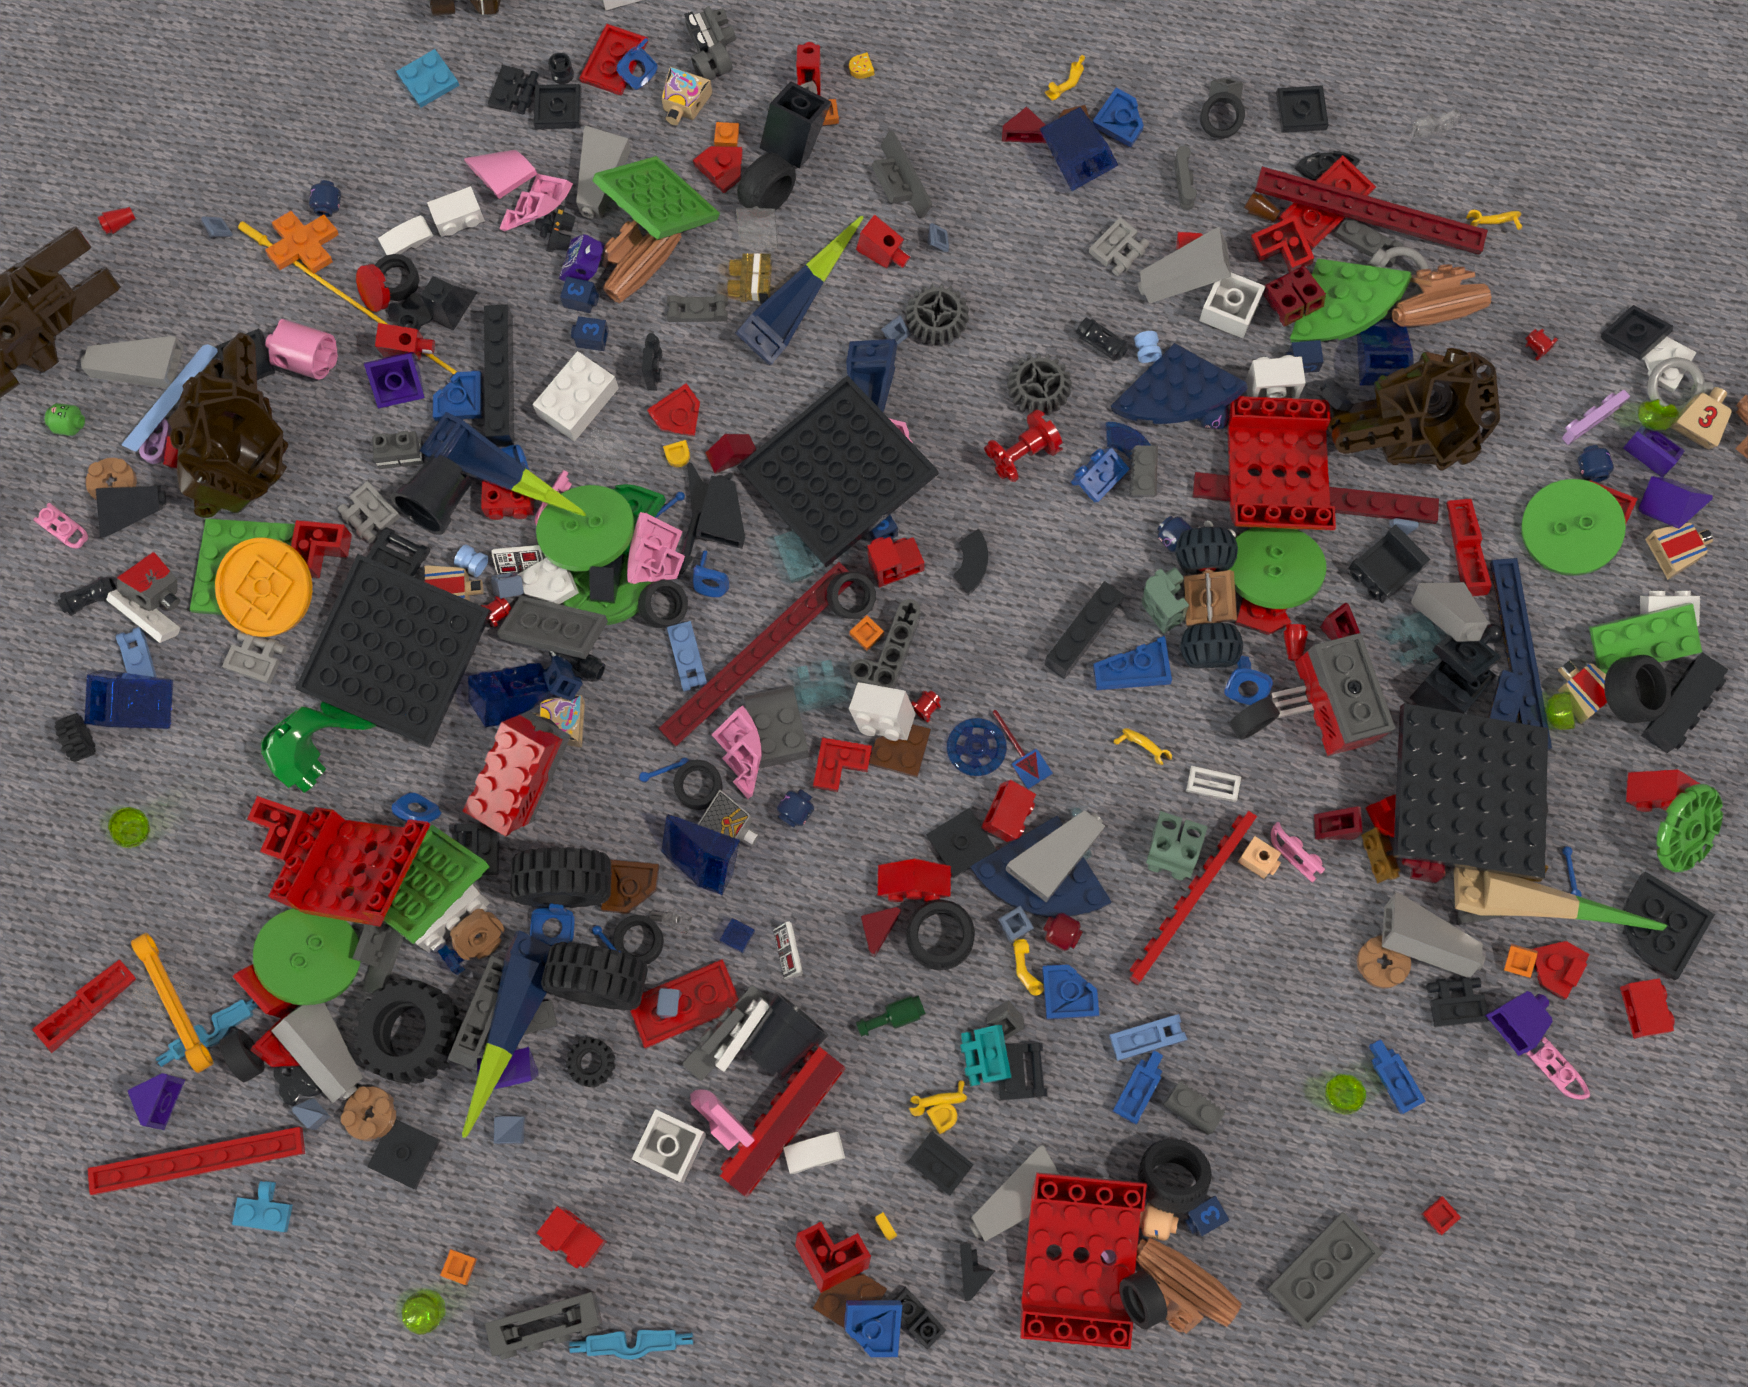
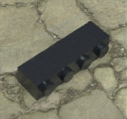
M1104 581L1046 656L1045 666L1065 679L1122 605L1125 595Z
M1703 652L1695 657L1672 689L1670 702L1665 713L1660 718L1651 721L1641 736L1666 753L1674 748L1680 749L1687 739L1684 736L1687 730H1692L1699 722L1698 714L1700 711H1705L1712 703L1713 698L1710 697L1714 691L1718 692L1725 684L1726 679L1723 677L1729 669Z

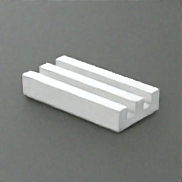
M1306 686L1271 693L1272 702L1280 712L1277 718L1314 710L1312 704L1283 711L1280 710V707L1308 701L1306 695L1279 702L1277 698L1303 693L1306 691Z
M1191 766L1186 792L1236 802L1241 777ZM1195 774L1227 780L1235 783L1234 786H1231L1214 781L1195 778ZM1193 783L1231 791L1233 794L1193 786Z

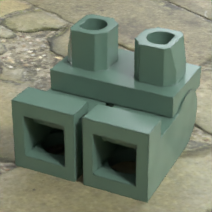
M1176 567L1166 573L1162 568L1156 571L1155 575L1147 580L1142 597L1143 607L1163 634L1184 621L1189 607L1184 598L1177 601L1174 597V594L1180 591V583L1184 580Z
M1160 811L1154 826L1153 837L1146 860L1148 869L1157 873L1161 872L1162 869L1171 871L1173 878L1181 881L1186 877L1191 878L1208 826L1186 819L1177 841L1182 818ZM1162 822H1172L1175 825V829L1164 827ZM1187 830H1196L1200 834L1199 838L1188 835Z

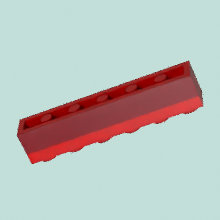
M818 1047L816 1051L812 1049L803 1060L805 1066L800 1072L796 1070L787 1081L789 1086L785 1092H779L771 1101L772 1109L767 1115L763 1113L754 1124L756 1129L752 1133L755 1141L748 1147H745L740 1142L737 1146L740 1150L735 1157H728L720 1168L723 1171L720 1177L747 1198L784 1151L783 1147H786L846 1069L843 1064L821 1047Z

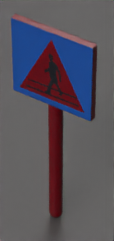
M994 710L993 715L1021 756L1020 759L1011 765L1026 788L1029 789L1052 775V771L1037 748L1025 755L998 711Z

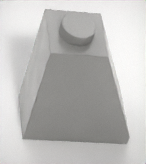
M1464 582L1418 584L1411 601L1415 608L1456 641H1480L1488 620Z

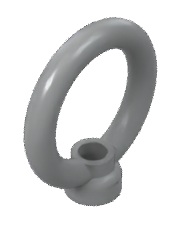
M1404 246L1393 247L1385 252L1379 248L1368 262L1370 266L1384 268L1391 258L1405 256L1412 259L1419 270L1428 269L1426 260L1418 251ZM1417 283L1411 291L1404 293L1402 298L1395 303L1422 293L1423 291Z
M1674 357L1660 362L1652 370L1647 384L1648 395L1652 404L1661 412L1669 415H1678L1688 402L1683 405L1673 406L1664 402L1660 397L1658 381L1662 373L1667 369L1680 367L1691 374L1694 384L1691 388L1692 397L1690 400L1700 393H1705L1709 396L1714 388L1712 382L1704 380L1701 370L1695 363L1685 358Z

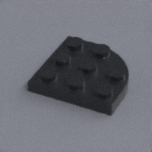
M1645 871L1640 875L1630 892L1624 911L1668 926L1662 931L1624 925V929L1629 943L1639 957L1675 981L1679 979L1715 914Z

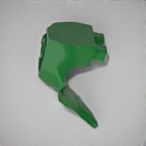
M324 701L321 702L320 711L301 706L268 731L261 740V754L272 773L284 785L290 788L295 784L305 793L316 784L317 781L315 779L326 770L317 760L321 754L312 742L314 732L327 727L366 730L377 725Z

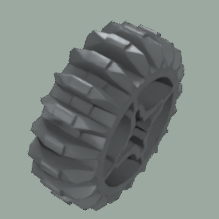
M932 283L930 289L923 286L921 293L915 291L914 298L908 300L909 306L906 307V322L909 324V331H914L915 339L921 337L923 344L929 339L932 346L935 344V341H939L940 345L943 346L945 339L952 343L953 336L956 338L961 336V331L966 330V323L969 322V307L966 306L965 298H960L961 293L959 291L953 293L952 286L944 289L942 283L939 288H935V285ZM943 302L950 305L952 308L946 307L943 304ZM939 308L940 315H937V320L935 321V313H937ZM923 321L929 322L931 326L926 325Z
M1040 353L1037 354L1036 358L1029 354L1027 361L1021 358L1018 363L1019 365H1013L1012 372L1008 375L1009 382H1007V388L1010 390L1008 395L1010 398H1014V406L1021 404V412L1028 408V414L1038 409L1042 412L1045 410L1050 415L1052 414V408L1058 411L1061 405L1066 404V397H1069L1071 394L1072 381L1069 380V371H1065V364L1058 365V357L1051 361L1049 354L1045 358H1041ZM1031 372V379L1026 380L1024 384H1020L1021 379ZM1054 385H1058V390L1048 397V390L1052 389Z

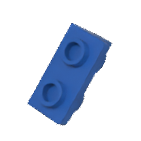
M1112 447L1106 449L1099 448L1090 456L1091 461L1087 465L1079 467L1074 473L1075 477L1071 480L1072 485H1079L1094 503L1099 502L1130 469Z

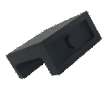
M1395 524L1381 540L1361 557L1352 561L1348 569L1352 578L1359 583L1362 582L1368 588L1369 595L1383 604L1424 569L1431 559Z

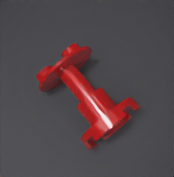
M1036 409L1027 415L1029 429L1018 436L1019 442L1007 450H1004L995 440L988 441V445L984 447L987 456L996 463L995 470L1001 479L1007 477L1011 482H1016L1018 480V473L1014 462L1026 454L1033 456L1044 449L1049 455L1054 456L1063 450V447H1059L1063 442L1058 430L1051 420L1045 422L1042 418L1045 414L1042 411Z

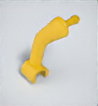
M1084 55L1079 57L1078 62L1071 64L1069 78L1066 82L1058 86L1054 82L1049 83L1050 89L1045 91V94L1052 101L1059 98L1063 92L1076 86L1084 70L1082 62L1085 60Z
M1474 209L1469 211L1466 219L1471 217L1476 219L1470 223L1472 226L1514 221L1518 230L1522 229V224H1520L1518 219L1521 216L1519 211L1482 216L1480 211Z
M1129 728L1122 729L1124 734L1114 739L1115 745L1120 744L1126 738L1131 742L1139 744L1154 755L1155 762L1159 765H1163L1160 759L1162 753L1169 760L1172 759L1170 751L1161 750L1150 739Z
M1026 939L1016 940L1013 944L1016 958V974L1030 994L1034 996L1040 995L1044 990V986L1027 971L1024 954L1029 953V944Z
M964 1081L958 1082V1091L954 1093H940L925 1098L912 1096L911 1102L919 1105L916 1108H909V1111L913 1116H920L924 1113L925 1107L965 1102L967 1096L963 1094Z

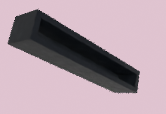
M508 304L484 306L485 437L497 447H508L515 445L513 316Z

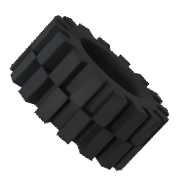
M74 713L55 721L56 725L54 726L57 730L56 736L59 737V744H62L63 751H66V756L70 757L71 761L77 762L95 754L96 749L94 747L96 746L92 740L91 731L87 728V723L83 721L81 715L79 716L78 713Z
M581 1039L578 1041V1044H573L571 1052L567 1053V1072L580 1085L598 1087L600 1084L606 1083L607 1079L613 1075L612 1071L616 1066L614 1060H616L612 1049L600 1039ZM591 1052L598 1054L601 1059L598 1070L593 1073L585 1072L581 1067V1060L584 1055Z

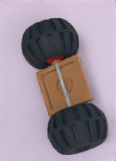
M1223 527L1189 529L1180 535L1176 543L1175 555L1182 570L1187 573L1198 574L1184 576L1185 600L1189 604L1186 613V625L1190 627L1185 630L1181 638L1180 649L1185 662L1192 668L1230 667L1238 663L1243 652V640L1237 627L1229 623H1222L1237 621L1234 571L1229 569L1233 567L1238 554V545L1234 535L1230 530Z

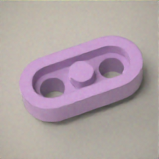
M165 418L139 448L141 457L150 464H157L164 459L167 436H170L172 430ZM159 428H163L161 433H156ZM158 450L155 455H151L152 451Z

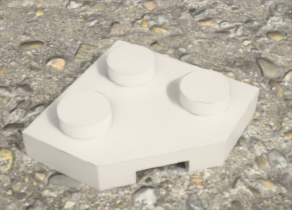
M1666 337L1642 359L1645 360L1648 375L1650 376L1652 370L1660 362L1674 357L1692 361L1696 352ZM1680 367L1667 369L1660 376L1658 386L1673 393L1686 370Z
M547 558L518 574L522 577L524 593L533 599H542L550 603L561 604L579 593L570 570L554 565Z

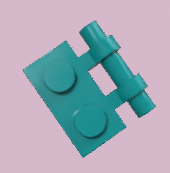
M1002 1025L974 1030L976 1041L972 1040L971 1032L961 1034L962 1044L960 1048L961 1053L965 1055L967 1068H964L965 1076L969 1078L970 1087L980 1085L979 1074H982L983 1083L1011 1078ZM976 1050L978 1051L980 1065L976 1063L974 1052Z

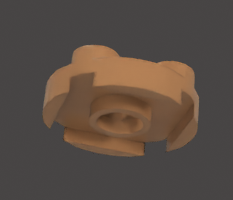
M106 458L92 463L88 468L89 473L86 477L87 491L95 500H97L96 488L109 487L106 481L110 477L117 479L110 487L136 486L137 483L135 471L125 460L118 458Z
M480 908L476 909L471 915L464 918L457 926L451 929L452 946L459 956L465 960H470L469 957L485 958L500 945L502 940L499 937L501 931L504 933V927L493 913L485 912ZM478 933H480L481 936L479 938H476L475 936Z
M1376 936L1369 939L1360 948L1357 955V967L1360 974L1370 985L1388 989L1402 983L1408 976L1411 969V958L1382 947V936ZM1383 955L1387 956V960L1391 962V965H1387L1386 969H1383L1382 965L1377 963V959L1382 958Z
M359 1087L346 1102L343 1114L341 1115V1123L351 1136L359 1140L372 1141V1139L377 1137L381 1138L391 1130L396 1120L394 1099L387 1091L378 1087ZM373 1107V1118L368 1117L365 1119V1112Z

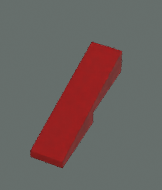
M1472 499L1448 500L1446 504L1460 582L1465 583L1472 596L1488 595L1492 584L1480 545L1483 538Z
M119 959L76 991L77 996L32 1030L48 1050L53 1053L136 980L135 976Z

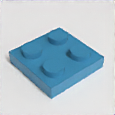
M435 49L396 71L420 108L460 86Z

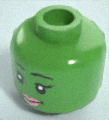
M55 403L51 408L47 409L45 423L55 434L74 436L84 427L85 417L75 405Z

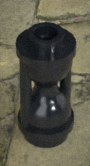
M1086 317L1076 330V334L1080 336L1079 339L1086 341L1108 356L1113 362L1116 358L1121 360L1128 350L1126 340H1122L1097 323L1093 318L1090 320Z
M101 576L98 577V580H94L90 585L83 588L60 593L61 599H58V603L64 613L68 612L72 616L87 605L107 600L108 593L117 590L110 576L105 578Z
M553 651L549 653L551 663L553 656L562 657L571 665L576 666L577 669L573 667L571 669L574 674L588 681H599L605 671L606 665L602 663L601 659L591 654H588L586 659Z

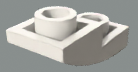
M420 215L391 229L380 236L378 240L386 255L402 254L410 247H419L433 237V234L424 217Z
M839 1132L818 1136L783 1147L790 1174H796L816 1166H825L845 1159Z

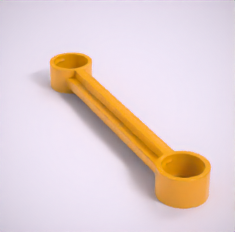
M145 932L131 940L132 948L138 958L144 963L186 1049L185 1056L195 1072L200 1073L214 1064L212 1056L205 1045L201 1043L158 956L159 950L153 938Z

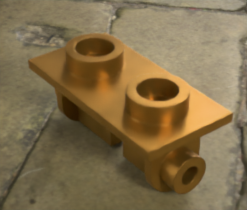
M1378 827L1362 834L1363 845L1367 851L1377 884L1388 879L1399 878L1400 869L1396 858L1393 855L1387 856L1386 853L1393 850L1388 835L1381 834Z

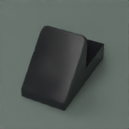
M620 555L617 559L603 567H590L591 601L615 603L625 560L623 555Z
M960 1244L964 1301H971L995 1270L973 1272V1266H978L977 1249H971V1244Z

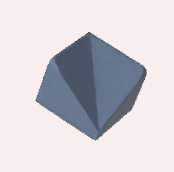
M514 572L491 577L493 594L500 599L522 595L524 592L522 577Z
M1021 906L998 919V923L1010 943H1013L1034 929Z
M660 988L657 1014L660 1018H670L677 1015L678 1001L682 995L680 990Z
M314 1098L292 1108V1112L306 1128L317 1130L331 1117Z
M495 1116L494 1144H524L525 1117Z

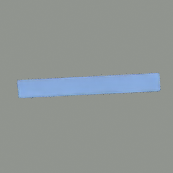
M207 344L199 349L125 439L122 446L135 452L142 446L180 399L183 384L190 377H195L198 372H201L217 354V348Z

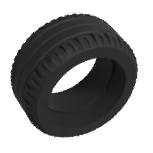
M767 153L760 156L747 168L739 182L737 189L739 202L758 217L774 213L782 206L792 192L796 181V171L791 164L776 153Z
M1635 655L1620 658L1611 664L1605 677L1604 692L1610 709L1620 720L1627 723H1640L1656 720L1665 713L1670 702L1671 686L1665 669L1655 658L1649 655ZM1635 678L1640 688V700L1635 690Z
M943 899L926 902L914 911L908 921L906 930L907 945L916 961L929 969L948 970L954 968L969 956L973 948L975 939L973 921L967 911L955 902ZM936 914H945L951 916L960 924L963 938L961 945L955 952L945 956H936L930 954L921 946L918 931L926 918Z
M1173 1138L1159 1140L1152 1144L1144 1152L1138 1170V1182L1147 1184L1145 1198L1147 1202L1154 1205L1158 1210L1161 1209L1163 1212L1166 1211V1213L1171 1212V1214L1187 1213V1211L1190 1212L1197 1208L1206 1198L1212 1176L1209 1161L1198 1147H1195L1190 1142L1182 1141V1139ZM1164 1163L1181 1165L1193 1175L1196 1184L1186 1189L1170 1188L1157 1179L1153 1169Z

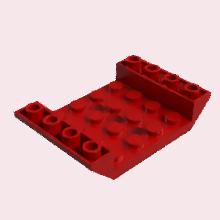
M1239 396L1231 402L1228 424L1230 517L1234 526L1312 530L1336 529L1335 506H1330L1326 430L1330 423V405L1327 400ZM1256 469L1260 472V475L1252 476L1248 473V470ZM1281 470L1285 476L1276 477L1272 471ZM1305 471L1309 477L1301 478L1297 475V472Z
M315 807L277 880L274 882L268 897L304 914L381 927L431 824L425 821L408 819L405 827L345 820L333 809Z
M1036 1172L1031 1193L1021 1296V1339L1131 1350L1133 1321L1124 1308L1119 1287L1120 1282L1124 1278L1135 1273L1140 1214L1144 1212L1146 1183ZM1052 1244L1061 1247L1060 1255L1055 1258L1049 1257L1046 1254L1047 1248ZM1079 1247H1084L1089 1252L1084 1260H1077L1073 1256L1074 1251ZM1105 1250L1115 1252L1116 1256L1112 1263L1107 1264L1101 1260V1254Z

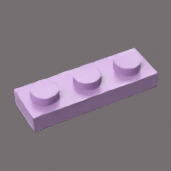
M1622 390L1617 395L1611 393L1602 401L1603 405L1599 408L1596 406L1590 408L1583 415L1585 418L1581 421L1575 419L1565 428L1567 432L1562 439L1567 445L1571 444L1621 408L1631 396L1625 390Z

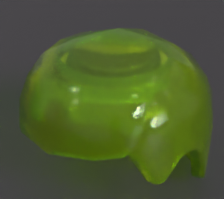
M1660 399L1651 402L1644 401L1638 407L1640 422L1643 426L1655 432L1669 429L1680 417L1679 410L1675 405L1662 406L1660 405Z
M1568 692L1556 693L1547 702V719L1558 730L1575 728L1571 695Z
M133 807L120 808L111 815L108 822V830L113 841L118 846L127 849L139 847L148 839L151 830L145 814Z
M1337 1074L1326 1083L1325 1099L1328 1106L1336 1113L1350 1115L1356 1113L1365 1104L1366 1090L1362 1082L1353 1075Z
M424 1289L412 1294L407 1298L401 1310L403 1324L410 1332L417 1335H424L435 1330L446 1313L444 1299L438 1292L430 1289Z

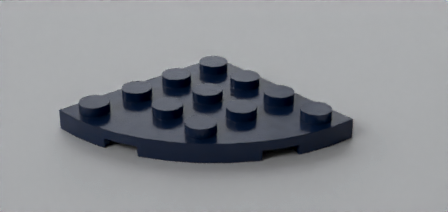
M1174 343L1162 357L1152 364L1111 405V409L1115 414L1133 421H1138V419L1151 420L1153 424L1185 422L1206 416L1208 411L1222 404L1225 407L1241 396L1248 389L1247 382Z
M1058 816L970 866L971 871L987 890L1006 902V904L1014 908L1021 906L1024 912L1033 915L1052 916L1054 918L1061 912L1070 917L1085 915L1100 910L1112 903L1084 857L1081 858L1047 902L1005 871L1007 864L1063 825Z

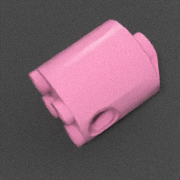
M285 319L279 321L275 331L267 336L265 346L269 348V361L271 365L317 380L323 379L328 374L329 370L335 366L338 358L336 340L333 335Z

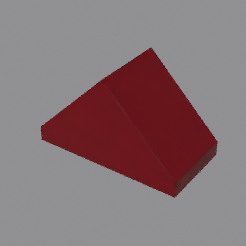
M1026 106L1003 125L1002 142L1047 143L1049 127Z
M724 434L705 454L714 473L717 474L742 463L756 451V447L749 434Z
M1346 602L1329 614L1320 626L1321 630L1330 640L1361 633L1351 608Z
M1357 806L1314 814L1315 839L1355 840L1362 833L1361 807Z
M894 907L861 916L867 945L872 957H876L901 915V909Z

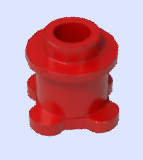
M1543 328L1540 331L1534 329L1525 338L1527 341L1525 347H1530L1538 354L1535 357L1537 361L1551 350L1558 341L1556 337L1551 340L1543 333L1545 331Z
M495 596L494 601L487 605L481 604V606L492 611L488 620V624L491 627H496L498 625L497 622L507 617L511 610L505 598L500 599L498 596Z
M923 690L921 692L922 696L916 702L912 701L911 704L915 713L926 723H929L930 715L936 709L941 708L939 703L941 699L933 691L926 692Z

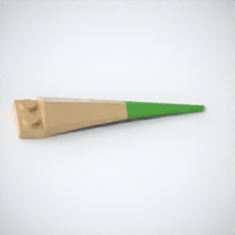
M1456 866L1454 868L1455 909L1477 915L1580 919L1661 931L1668 926L1517 876Z

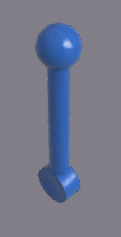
M677 492L675 498L664 505L655 518L677 501L684 500L685 494Z
M682 758L680 762L650 773L642 772L639 775V779L642 782H647L651 777L682 766L689 759Z
M1565 846L1562 849V853L1566 856L1572 888L1570 894L1581 897L1582 893L1577 889L1571 859L1573 850L1571 847Z
M598 925L594 926L592 933L598 935L609 949L616 950L602 933V928Z

